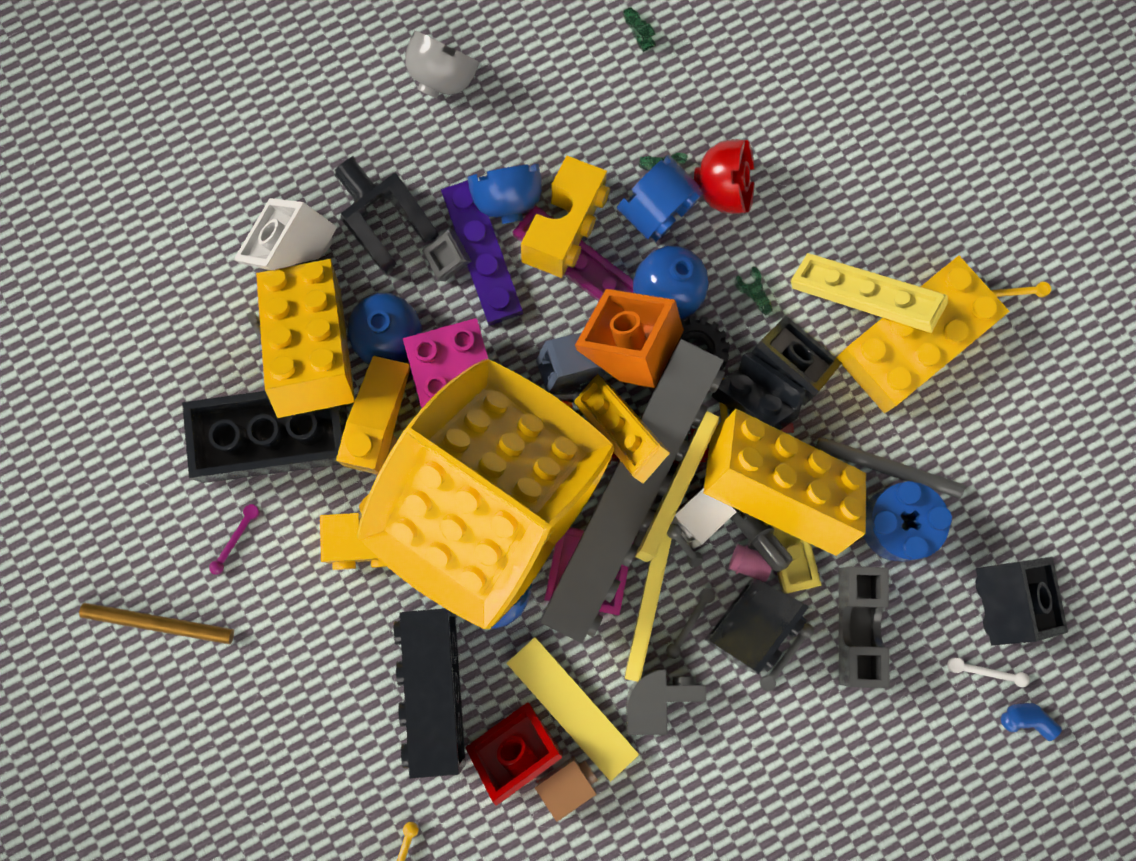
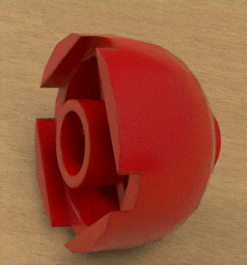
M740 139L721 141L706 152L703 156L701 167L695 168L694 180L701 186L699 189L703 193L702 196L705 202L711 208L721 213L741 214L748 213L751 210L755 182H750V170H755L750 141Z

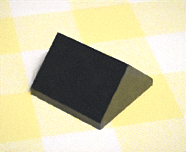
M787 316L752 351V354L805 390L803 406L816 396L842 364Z

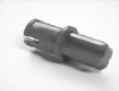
M734 508L736 513L730 519L734 521L747 537L748 546L755 548L773 571L780 572L786 569L793 559L773 534L774 528L771 525L766 526L763 521L746 513L744 514L747 519L744 520Z

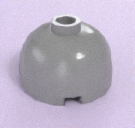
M414 31L410 38L405 54L406 68L410 76L420 82L417 90L436 99L439 93L454 95L462 92L474 78L480 63L464 53L454 50L444 43L418 31Z

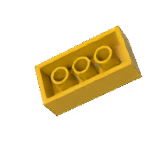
M960 255L920 286L948 295V304L932 333L881 318L836 357L884 414L901 403L1010 312Z
M331 259L256 273L264 386L277 418L354 403L355 397L341 288Z
M735 409L715 429L709 444L704 494L835 556L866 534L865 472L738 409Z

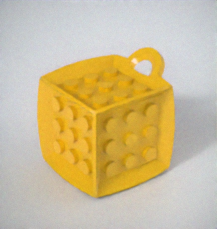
M484 359L467 368L442 387L403 431L385 460L370 493L359 505L362 516L357 538L375 557L413 588L459 617L483 629H490L513 607L528 589L545 564L555 544L578 517L603 476L614 452V446L593 425L554 395L514 371L489 359Z

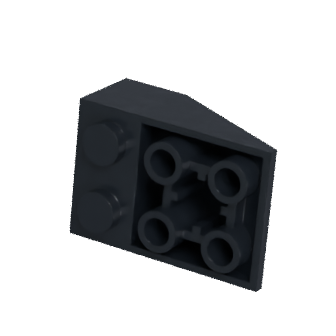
M751 579L705 638V641L743 670L757 674L762 669L768 672L781 657L782 651L778 648L786 637L789 636L793 639L806 624L807 619L803 615L809 607L758 579Z

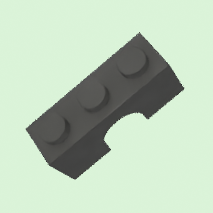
M855 566L838 568L839 685L858 688L890 689L889 648L884 646L881 636L882 613L884 608L889 607V568Z

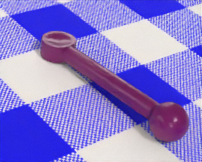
M249 504L244 508V518L218 559L210 563L209 571L211 574L219 575L223 572L225 560L249 522L259 517L260 510L257 506Z

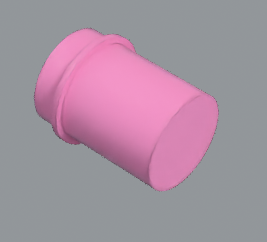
M737 544L729 564V569L735 571L736 574L741 573L766 582L772 568L758 551L748 548V545L742 546Z

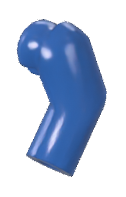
M1034 703L1013 704L1007 708V712L1001 715L1002 725L1010 732H1017L1020 728L1033 727L1047 741L1054 740L1062 732V727Z

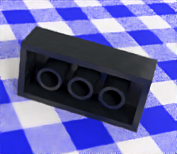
M265 391L182 402L189 478L192 480L210 483L340 465L336 459L347 422L346 404L277 418Z
M446 608L399 612L400 620L394 621L393 632L395 645H401L402 661L396 662L398 686L404 685L405 699L404 702H399L398 706L400 727H406L407 743L401 744L403 769L409 768V779L459 775L466 765L456 614Z

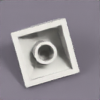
M270 198L234 260L239 264L271 271L316 260L330 248L333 240L332 236L337 226L304 202Z

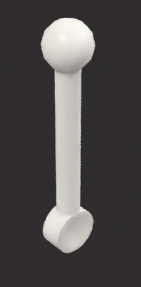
M951 658L947 663L948 669L953 673L971 672L1012 681L1019 687H1026L1030 682L1029 676L1024 672L1012 674L966 664L960 658Z

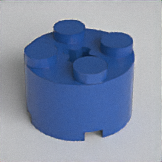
M667 155L664 161H659L631 189L633 195L628 200L623 198L618 204L617 210L647 240L652 238L657 242L675 223L676 219L673 216L677 213L682 218L697 203V200L703 193L699 190L701 186L670 155Z
M912 481L898 483L877 492L866 503V534L864 538L872 551L887 560L905 562L926 558L938 551L946 541L952 523V515L943 499L930 487ZM905 515L908 518V529L901 527L904 523L901 516Z

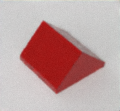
M529 702L465 747L482 783L496 806L563 758L562 749Z

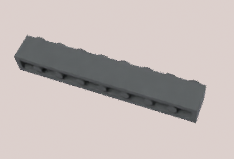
M682 339L678 342L640 418L670 454L644 484L635 479L619 460L541 616L540 623L582 644L587 635L595 636L603 619V616L598 614L604 600L608 602L613 600L621 583L615 577L621 565L629 567L638 549V546L632 543L639 530L646 532L656 512L650 509L656 495L663 497L669 488L673 476L667 473L674 460L682 461L690 445V441L686 440L685 437L691 425L697 428L700 425L708 408L702 403L708 391L716 392L724 377L725 372L720 370L723 359Z

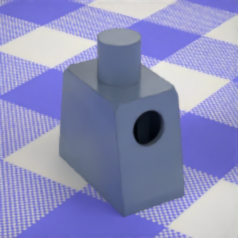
M582 332L545 341L536 359V363L544 387L550 394L591 381L597 374L602 377L607 373L576 350L575 344Z

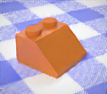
M605 289L575 344L576 350L620 382L656 388L684 331L676 301L674 299Z

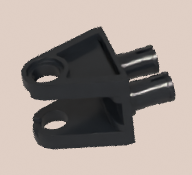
M354 156L344 161L335 169V177L340 180L354 199V203L341 213L340 219L386 276L394 271L397 263L364 219L368 215L366 209L380 199L382 203L390 200L424 243L439 237L437 230L396 172L380 184L377 182L373 183L356 162Z

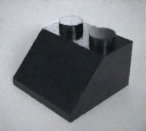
M1053 556L976 568L975 586L978 595L982 598L985 613L983 627L990 638L991 646L1036 642L1068 633Z

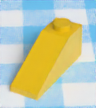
M376 356L372 357L347 419L336 461L344 467L379 474L388 456L410 371V364Z

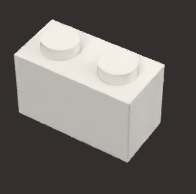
M704 488L675 514L671 523L678 524L681 527V535L693 549L707 541L736 513L731 506L704 494Z

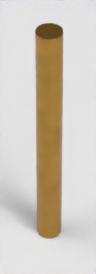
M83 603L79 610L80 618L224 644H231L234 637V629L90 603Z

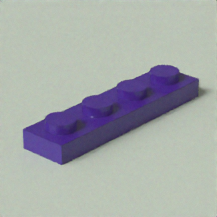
M468 180L441 189L454 230L472 261L467 266L488 326L522 315L523 310L490 218L480 212L474 204Z

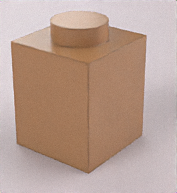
M573 756L538 780L534 788L556 822H558L597 795L593 784L598 781V778L586 760L579 764L575 756Z

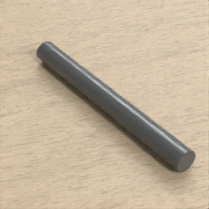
M819 437L815 447L833 457L905 481L920 483L935 491L959 499L965 490V485L823 437Z

